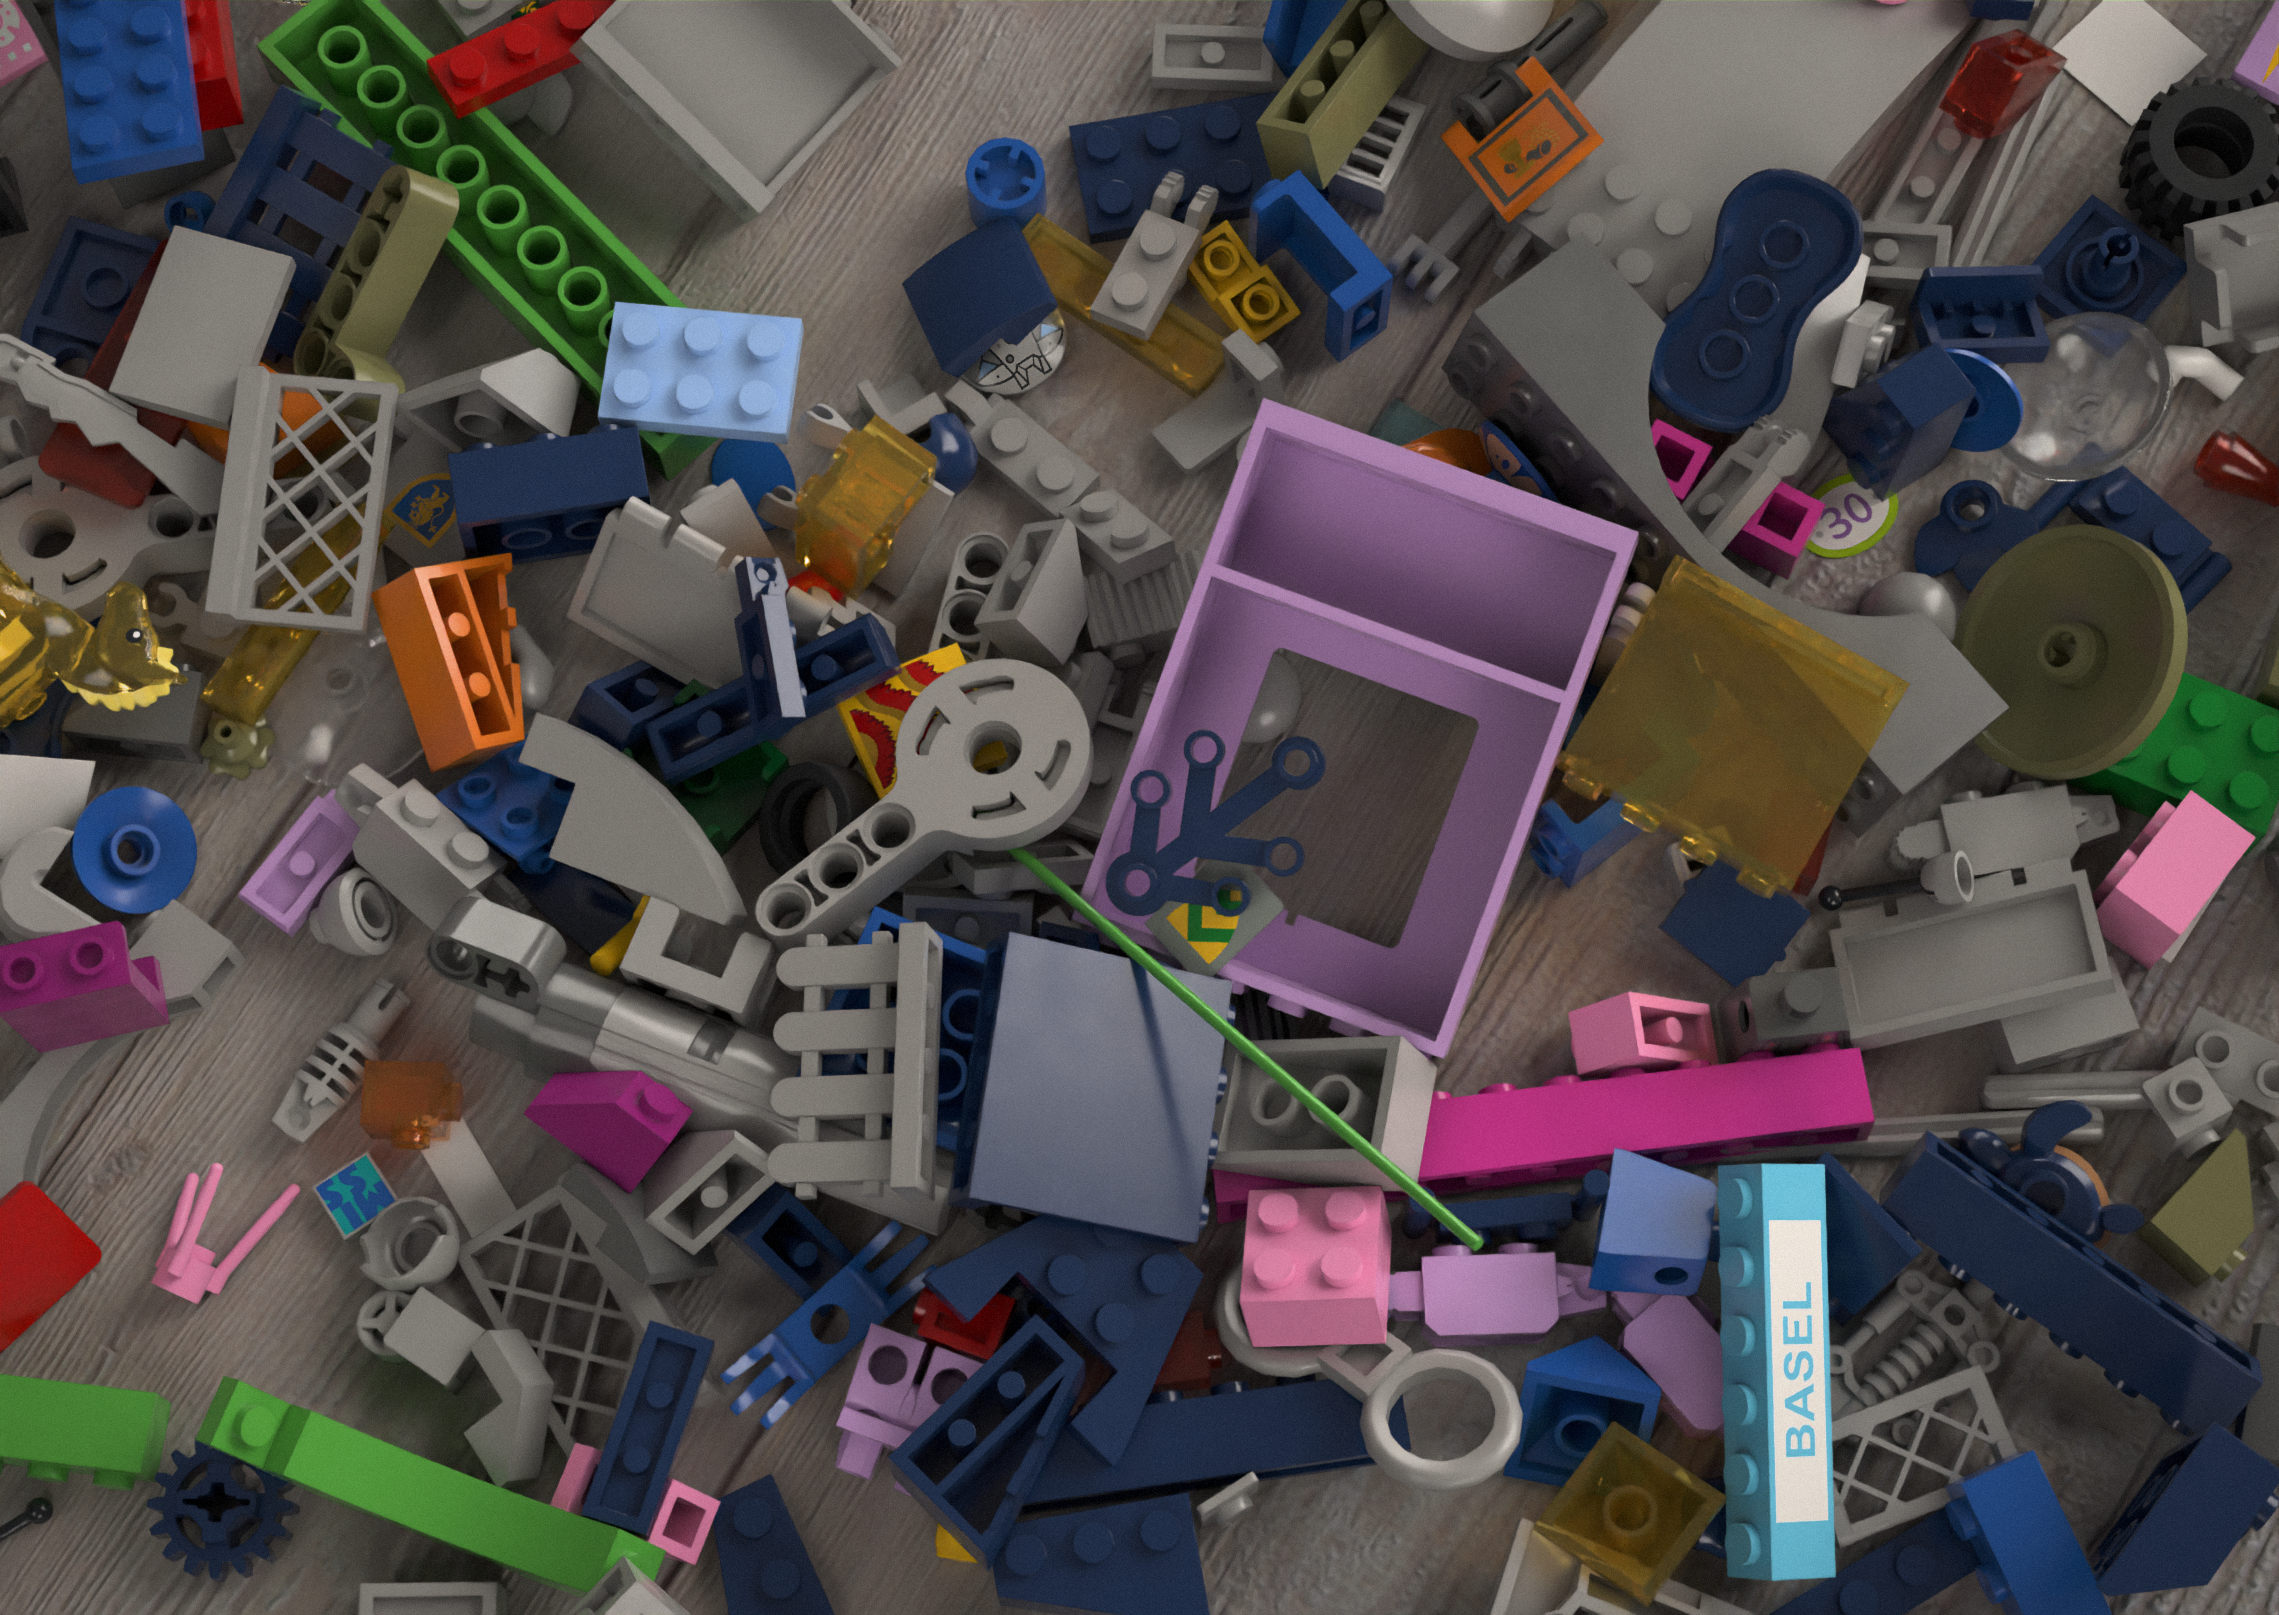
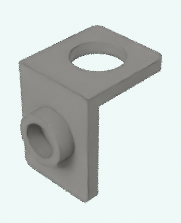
M1250 1472L1235 1483L1222 1486L1214 1493L1203 1494L1196 1490L1187 1491L1192 1515L1201 1529L1215 1521L1220 1528H1223L1244 1516L1254 1507L1251 1498L1258 1494L1259 1480L1255 1473Z

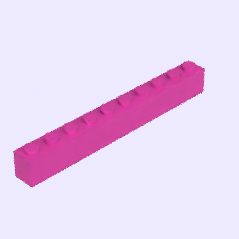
M1825 1043L1808 1047L1801 1052V1055L1777 1058L1773 1052L1760 1051L1746 1054L1740 1057L1736 1063L1712 1066L1708 1060L1696 1059L1681 1062L1675 1065L1671 1071L1646 1073V1070L1643 1068L1631 1067L1614 1071L1608 1075L1607 1079L1582 1081L1578 1076L1566 1075L1549 1079L1543 1083L1542 1087L1517 1089L1515 1085L1508 1083L1494 1084L1482 1088L1477 1095L1453 1098L1452 1094L1448 1092H1433L1417 1184L1421 1187L1429 1188L1437 1197L1582 1179L1589 1171L1594 1169L1602 1170L1607 1174L1614 1148L1623 1149L1671 1167L1719 1162L1721 1161L1720 1159L1725 1157L1776 1151L1745 1152L1753 1147L1816 1145L1868 1140L1875 1119L1860 1047L1840 1049V1046L1837 1044ZM1727 1149L1729 1154H1724L1720 1150ZM1210 1169L1218 1224L1247 1219L1249 1190L1325 1188L1318 1185ZM1383 1191L1385 1203L1409 1200L1410 1197L1405 1191Z

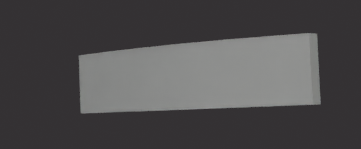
M1863 254L1860 255L1856 267L1848 278L1823 299L1806 319L1796 341L1791 380L1782 403L1772 413V415L1784 421V425L1787 426L1786 430L1789 427L1792 429L1797 428L1809 435L1808 438L1811 440L1810 446H1812L1809 449L1810 454L1819 435L1836 384L1830 382L1845 322L1860 306L1870 257ZM1810 454L1806 456V460L1801 462V467L1794 475L1781 477V482L1796 489Z

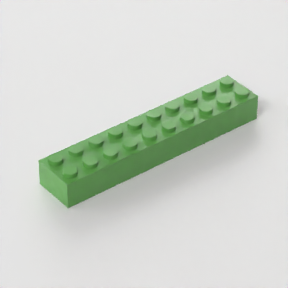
M312 0L256 45L271 80L278 87L281 84L301 91L322 103L316 115L317 117L320 116L323 108L333 111L342 117L336 127L337 129L370 148L374 146L377 139L382 140L395 148L389 158L390 160L401 166L451 183L456 187L460 200L459 210L440 252L535 348H541L543 351L554 355L559 363L582 379L579 392L597 411H599L615 302L687 308L486 107L457 119L427 73L426 60L434 57V55L379 0ZM639 430L643 457L667 482L719 439L718 437Z

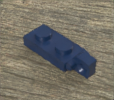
M745 557L735 566L742 612L734 618L753 736L754 740H778L806 717L805 709L807 705V691L803 681L799 679L794 651L797 638L796 628L793 621L788 617L785 591L789 585L780 558Z

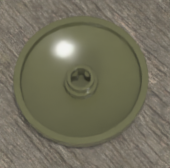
M2087 524L2059 526L2025 539L2002 555L1980 579L1962 610L1952 642L2010 707L1974 741L1975 744L2000 764L2029 776L2042 779H2075L2108 768L2135 750L2156 728L2169 708L2181 681L2185 666L2188 627L2184 602L2172 574L2164 563L2141 543L2114 530Z

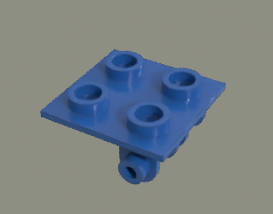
M527 733L524 735L525 740L497 753L436 794L435 797L470 829L472 828L479 833L480 837L489 846L493 847L497 853L502 856L510 855L518 861L520 869L527 874L538 873L542 875L550 871L555 863L554 859L549 858L552 849L551 839L558 833L575 783L518 762L528 736Z

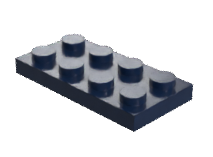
M1280 91L1069 126V138L1090 245L1130 238L1145 209L1150 210L1154 193L1158 186L1161 185L1162 179L1171 171L1184 176L1185 184L1179 203L1176 204L1170 219L1184 224L1188 207L1202 185L1215 188L1219 192L1218 203L1208 225L1221 223L1226 220L1233 221L1249 218L1251 201L1254 195L1266 183L1273 180L1256 122ZM1326 186L1324 190L1316 188L1328 202V187Z

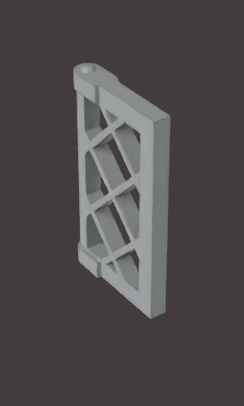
M1981 1364L1972 1365L1832 1420V1442L1849 1435L1859 1438L1845 1474L1833 1470V1478L1841 1482L1837 1490L1833 1480L1836 1547L1838 1549L1843 1548L1858 1540L1944 1507L1946 1503L1951 1501L1945 1485L1964 1477L1959 1475V1472L1973 1438L1989 1444L1995 1462L2017 1453ZM1967 1390L1974 1407L1967 1426L1933 1411L1938 1400ZM1910 1411L1920 1413L1906 1450L1871 1435L1877 1424ZM1930 1418L1964 1433L1950 1470L1915 1455ZM1979 1423L1984 1433L1977 1431ZM1868 1442L1902 1457L1888 1494L1853 1479ZM1912 1462L1946 1477L1943 1487L1905 1502L1897 1499ZM1850 1486L1884 1501L1882 1510L1851 1523L1843 1505Z

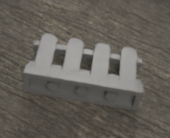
M926 922L899 923V943H893V935L889 931L872 932V944L827 946L828 938L823 934L807 935L806 947L786 950L779 957L776 965L778 978L788 988L794 991H804L803 1012L784 1014L777 1020L773 1029L774 1040L782 1050L793 1056H801V1077L784 1078L777 1082L771 1091L770 1102L774 1111L786 1120L799 1121L798 1143H784L775 1147L767 1160L768 1172L773 1179L783 1186L796 1187L795 1196L800 1200L817 1199V1186L863 1185L862 1194L867 1198L884 1197V1184H890V1188L908 1202L935 1201L943 940ZM891 987H897L896 1008H890ZM870 988L869 1009L825 1011V990ZM889 1052H895L894 1073H888ZM868 1053L867 1074L822 1076L823 1055ZM886 1118H892V1139L886 1140ZM865 1119L864 1140L819 1142L820 1120Z

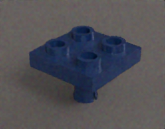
M2093 194L2031 264L2041 266L2045 276L2035 299L2037 306L2112 362L2187 274V263Z

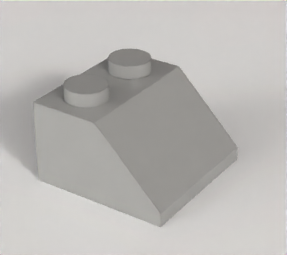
M536 348L452 374L398 394L396 412L454 453L461 452L465 447L476 443L486 442L498 446L525 443L528 438L543 433H553L561 437L569 436L582 379L559 363L554 355L543 351L541 348Z

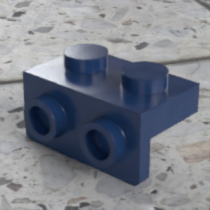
M1944 266L1926 268L1922 273L1908 308L1920 348L1938 341L1943 348L1971 351L1989 359L1995 364L2044 363L2051 345L2035 300L2045 278L2041 266Z

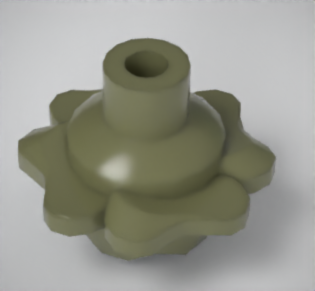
M231 707L226 712L225 720L221 717H216L209 721L208 737L200 746V753L204 758L210 760L208 768L215 776L229 774L240 781H244L249 778L251 769L261 770L267 767L268 751L276 741L277 736L272 729L266 727L268 719L264 713H246L238 707Z

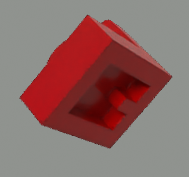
M925 1286L915 1306L912 1323L919 1326L916 1334L920 1341L927 1343L929 1348L935 1350L936 1346H940L986 1363L1000 1349L1017 1307L1016 1299L997 1292L970 1322L964 1324Z

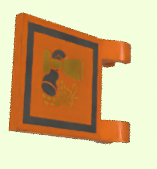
M1531 56L1514 71L1534 96L1481 142L1478 143L1459 120L1440 135L1508 223L1604 142L1603 138L1534 56Z

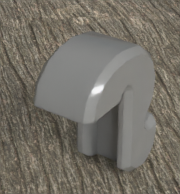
M58 826L31 831L19 839L4 856L0 865V930L8 940L18 943L101 924L41 886L70 844L71 838L75 833L74 831Z

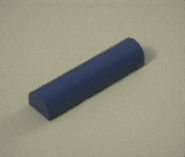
M870 612L794 650L799 679L803 681L807 691L806 717L798 724L901 674L900 661L892 642L881 623ZM744 676L643 725L664 780L672 786L765 741L754 740Z

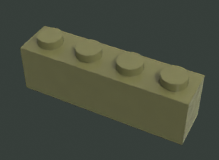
M1348 0L1256 122L1273 179L1283 181L1299 169L1315 188L1324 190L1429 47L1428 43L1414 34L1398 18L1385 0Z

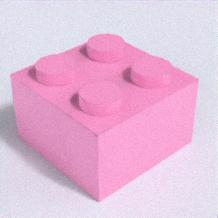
M2190 790L2177 808L2165 801L2092 894L2094 902L2099 905L2096 912L2102 936L2150 970L2187 928L2256 837L2192 790Z
M1382 1186L1249 1190L1240 1305L1252 1347L1386 1343L1392 1229Z

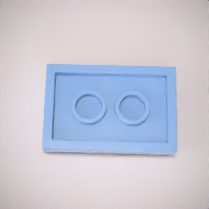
M615 302L598 411L600 425L618 424L624 428L638 426V430L788 444L804 331L802 319Z

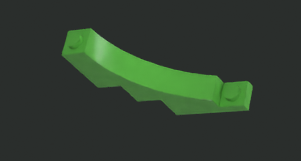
M223 1376L195 1438L196 1441L344 1508L393 1523L439 1545L491 1561L539 1584L582 1598L623 1556L654 1582L666 1550L622 1529L567 1512L474 1478L372 1437L312 1410L289 1404L247 1383L227 1376Z

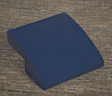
M1010 216L993 221L952 243L933 256L902 283L941 370L957 378L970 368L1000 338L1017 346L1058 307L1057 301L1017 220Z

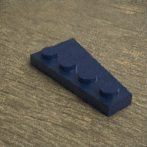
M772 1474L717 1499L720 1501V1505L714 1517L713 1525L729 1615H835Z

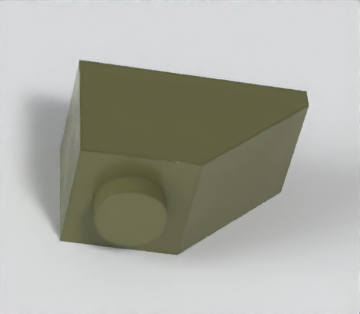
M2235 1128L2207 1155L2135 1233L2137 1237L2194 1288H2197L2212 1275L2222 1283L2248 1256V1253L2240 1246L2255 1229L2246 1136Z

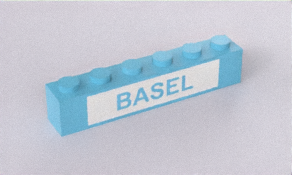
M1825 1164L1718 1165L1717 1205L1719 1209L1720 1235L1718 1270L1721 1278L1722 1325L1720 1341L1723 1364L1722 1412L1724 1415L1725 1449L1723 1478L1726 1492L1725 1550L1727 1553V1577L1767 1581L1836 1577Z

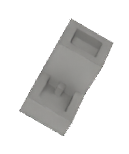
M520 1329L488 1330L470 1344L469 1347L503 1402L465 1431L464 1435L496 1486L510 1488L530 1485L540 1477L554 1382Z

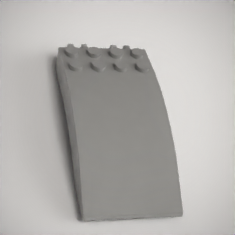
M1662 0L1573 103L1603 138L1604 142L1511 222L1508 223L1494 206L1496 226L1504 232L1509 231L1515 237L1498 258L1492 272L1505 280L1519 268L1524 258L1532 249L1547 258L1583 232L1658 317L1663 320L1665 316L1696 289L1704 277L1712 259L1716 225L1720 210L1725 199L1741 181L1755 172L1769 168H1785L1812 175L1835 187L1900 112L1914 101L1978 18L1969 16L1965 0H1908L1894 5L1879 3L1875 0Z

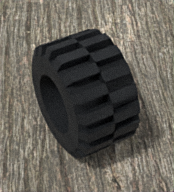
M2209 76L2195 77L2191 87H2188L2183 80L2173 83L2166 94L2160 91L2151 99L2147 109L2143 110L2122 152L2119 165L2123 166L2118 176L2120 188L2129 189L2124 199L2130 211L2138 208L2141 210L2142 214L2138 221L2146 229H2149L2154 224L2162 229L2159 237L2172 242L2175 235L2184 237L2183 224L2269 203L2279 186V124H2273L2272 122L2277 112L2270 103L2261 107L2255 101L2259 94L2247 87L2245 92L2242 93L2233 89L2235 81L2225 78L2221 79L2219 85H2212ZM2197 146L2207 149L2222 159L2229 169L2231 176L2220 179L2200 176L2189 170L2181 162L2175 148Z

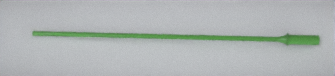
M974 811L973 818L976 819L977 813H990L991 811ZM1018 847L1004 850L1014 856L1472 1250L1477 1251L1481 1248L1484 1242L1481 1237L1026 849Z

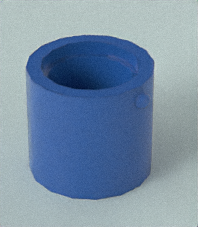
M1003 137L989 140L979 146L968 159L965 172L971 220L979 229L993 221L1010 216L1017 220L1025 237L1035 232L1044 220L1047 208L1046 181L1042 158L1032 146L1019 139Z

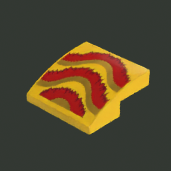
M958 643L901 664V674L835 706L878 801L890 793L897 780L896 741L901 723L909 707L916 697L938 677L956 667L967 664ZM975 688V689L969 690V691H967V692H964V694H966V693H968V692H971V691H973V690H976V689H978V688ZM937 711L936 714H935V715L932 717V719L930 720L928 726H927L926 729H925L923 738H922V739L920 740V742L918 743V747H917V754H918V755H919V747H920V744H921V742H922L923 740H925L926 734H927V732H928V730H929V728H930L932 722H933L934 719L937 717V715L940 713L939 711ZM1002 741L989 743L979 750L973 763V768L977 772L981 773L1005 763L1008 754Z

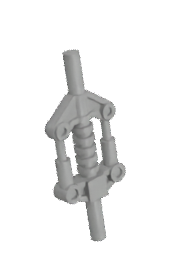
M1911 1269L1903 1272L1893 1283L1892 1289L1861 1318L1863 1324L1842 1345H1830L1832 1420L1894 1397V1392L1902 1393L1907 1388L1906 1381H1914L1920 1375L1919 1368L1926 1369L1933 1362L1931 1356L1939 1357L1945 1351V1346L1950 1348L1960 1360L1945 1376L1975 1364H1981L1985 1376L1989 1375L1999 1365L2000 1353L1996 1345L1990 1342L1981 1318L1982 1315L1978 1311L1993 1297L1995 1292L1975 1278L1958 1291L1955 1287L1950 1288L1928 1280L1926 1275L1919 1270ZM1907 1309L1911 1310L1921 1318L1920 1321L1923 1324L1919 1323L1912 1330L1913 1337L1905 1336L1899 1342L1900 1349L1893 1348L1887 1354V1362L1884 1360L1878 1362L1874 1366L1876 1373L1868 1372L1861 1379L1863 1385L1860 1387L1854 1381L1851 1356L1873 1335L1879 1337ZM1967 1390L1938 1400L1933 1411L1938 1412L1943 1406L1949 1408ZM1915 1412L1911 1417L1900 1415L1877 1424L1871 1435L1906 1450L1920 1413ZM1849 1435L1832 1442V1452L1843 1442L1857 1445L1859 1438ZM1869 1442L1866 1446L1871 1448L1883 1449Z

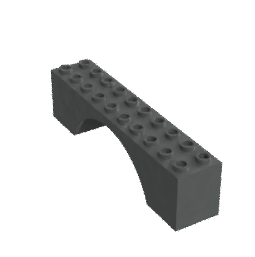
M1581 232L1474 310L1441 368L1447 374L1449 383L1454 391L1462 398L1470 400L1483 416L1497 426L1527 457L1562 505L1639 532L1638 544L1624 582L1629 586L1635 582L1642 583L1655 591L1656 598L1653 608L1662 626L1672 634L1680 635L1684 633L1686 635L1690 648L1697 656L1699 666L1703 672L1713 681L1723 685L1738 702L1741 713L1747 722L1754 728L1763 731L1782 752V757L1787 767L1798 777L1806 779L1823 798L1826 809L1831 817L1840 825L1848 827L1859 839L1959 756L2010 707L1923 610L1897 616L1871 617L1842 614L1801 603L1766 587L1744 573L1725 558L1702 535L1672 492L1661 468L1650 426L1648 403L1650 370L1656 346L1666 324L1587 236Z

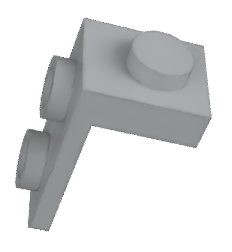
M1241 328L1221 342L1227 376L1154 428L1152 432L1155 443L1188 476L1194 475L1239 442L1245 433L1252 430L1263 398L1285 405L1280 376L1284 372V367L1279 357L1265 342L1257 345Z

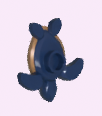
M2075 1100L2057 1101L2034 1110L2023 1124L2020 1144L2010 1148L2002 1138L1986 1129L1970 1127L1961 1130L1958 1134L1959 1148L1964 1156L2098 1249L2103 1248L2109 1243L2112 1232L2127 1235L2143 1226L2145 1222L2142 1213L2134 1206L2128 1204L2110 1205L2103 1183L2093 1167L2077 1153L2056 1145L2061 1138L2087 1124L2092 1119L2091 1110L2084 1103Z

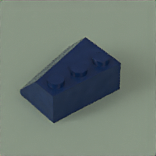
M2216 1421L2170 1449L2157 1463L2090 1557L2092 1569L2096 1572L2094 1579L2098 1581L2096 1588L2110 1597L2208 1585L2236 1543L2251 1528L2256 1532L2259 1531L2279 1506V1496L2273 1492L2279 1484V1468Z

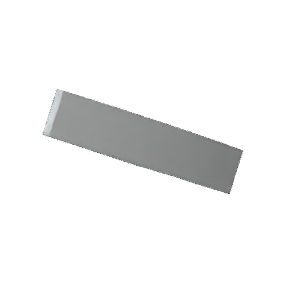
M536 713L518 762L575 783L549 858L644 895L668 902L678 908L719 924L744 928L748 915L720 855L696 820L671 792L633 759L597 736L560 719Z

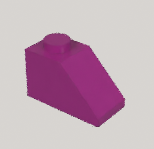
M639 1070L555 1073L523 1114L627 1193L631 1194L694 1110L680 1101L669 1088L656 1083Z

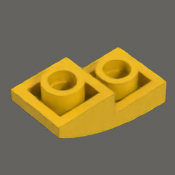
M1227 220L1202 236L1203 243L1187 270V277L1233 332L1241 328L1258 345L1301 315V311L1268 265L1259 266Z

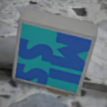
M368 1151L311 1186L348 1244L353 1243L361 1235L367 1233L378 1213L399 1199Z

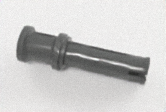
M1577 0L1565 13L1543 30L1510 61L1502 60L1493 63L1487 69V77L1471 92H1462L1452 99L1451 108L1456 120L1463 124L1472 137L1482 141L1496 129V125L1514 109L1518 110L1533 97V93L1514 71L1531 56H1534L1548 74L1553 72L1582 44L1608 24V14L1598 0Z

